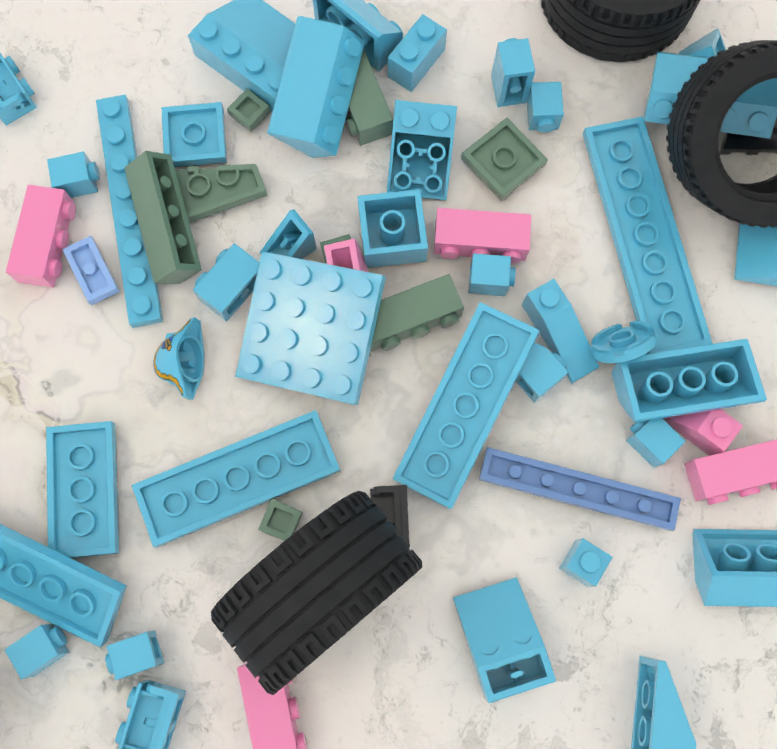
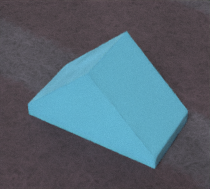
M295 209L290 210L260 253L263 251L304 259L317 249L314 233Z

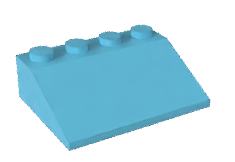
M233 0L208 13L188 34V38L196 57L243 91L248 88L267 103L273 112L295 23L263 0Z

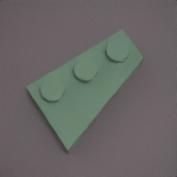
M256 164L219 165L218 168L200 169L199 166H189L187 169L175 170L189 223L268 196Z

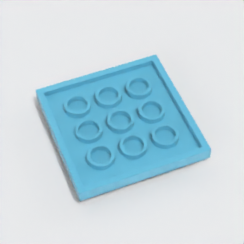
M262 251L235 377L358 405L386 276Z

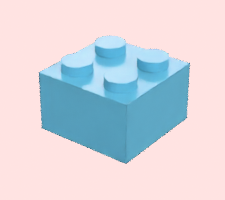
M420 189L357 196L363 254L367 268L427 262L428 243Z

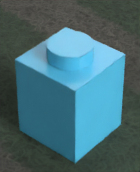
M532 82L527 99L529 130L551 132L559 129L564 116L561 82Z
M84 151L47 159L52 188L64 189L71 198L98 192L96 180H100V173L95 161L91 162Z
M473 253L470 264L468 293L506 296L509 286L514 287L516 268L510 267L511 256Z
M663 418L635 422L630 427L633 434L626 440L653 468L664 464L686 442Z
M582 538L574 541L559 569L587 587H596L613 557Z
M53 624L38 626L4 649L21 680L36 676L70 653L65 646L67 644L65 634L59 627H54Z
M155 630L107 645L108 654L105 655L106 666L109 673L114 674L115 680L164 664Z

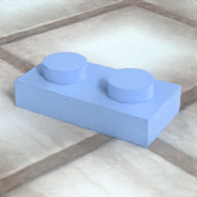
M92 236L62 249L91 306L120 292Z

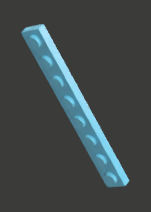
M126 95L97 99L96 105L129 325L135 328L163 322L158 285L154 284L124 169V167L137 158L129 100Z

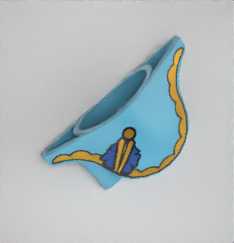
M195 317L189 319L178 332L166 335V339L157 348L153 360V367L157 376L176 386L181 396L188 400L194 399L204 371L201 321Z

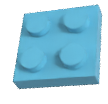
M222 102L161 107L164 154L172 156L174 167L227 163L224 108Z

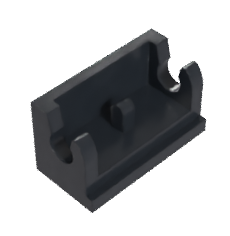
M407 485L376 486L370 489L371 500L375 503V507L378 506L387 517L386 521H390L399 531L397 536L402 535L409 543Z

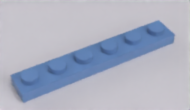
M489 447L486 448L479 481L652 527L675 531L681 501L679 497Z

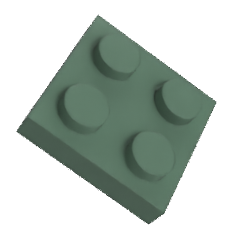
M508 117L462 152L461 159L501 201L543 168L548 161Z

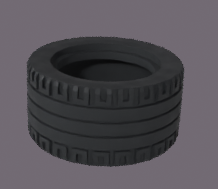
M541 0V8L544 10L543 13L553 31L566 44L578 52L598 60L628 62L656 55L657 51L662 52L666 46L673 44L674 40H677L680 33L686 28L700 0Z
M755 40L739 43L738 46L733 45L728 47L727 50L717 52V56H711L705 64L698 66L696 72H692L689 81H685L681 92H678V98L672 105V112L669 113L670 123L667 125L668 135L666 136V141L669 144L667 152L670 154L668 158L673 165V172L677 174L676 178L683 184L684 189L689 191V194L699 202L727 219L742 225L759 226L761 228L770 226L774 228L777 227V175L757 183H735L724 169L719 154L721 126L733 103L745 91L758 83L777 78V40Z
M356 491L349 494L300 528L245 574L211 610L212 622L220 632H224L222 636L232 648L236 646L234 649L235 653L243 663L248 662L246 667L254 678L260 677L258 682L268 694H276L423 568L422 560L413 549L408 550L410 547L409 543L402 535L397 536L399 531L390 521H386L387 517L378 506L375 507V503L365 492Z

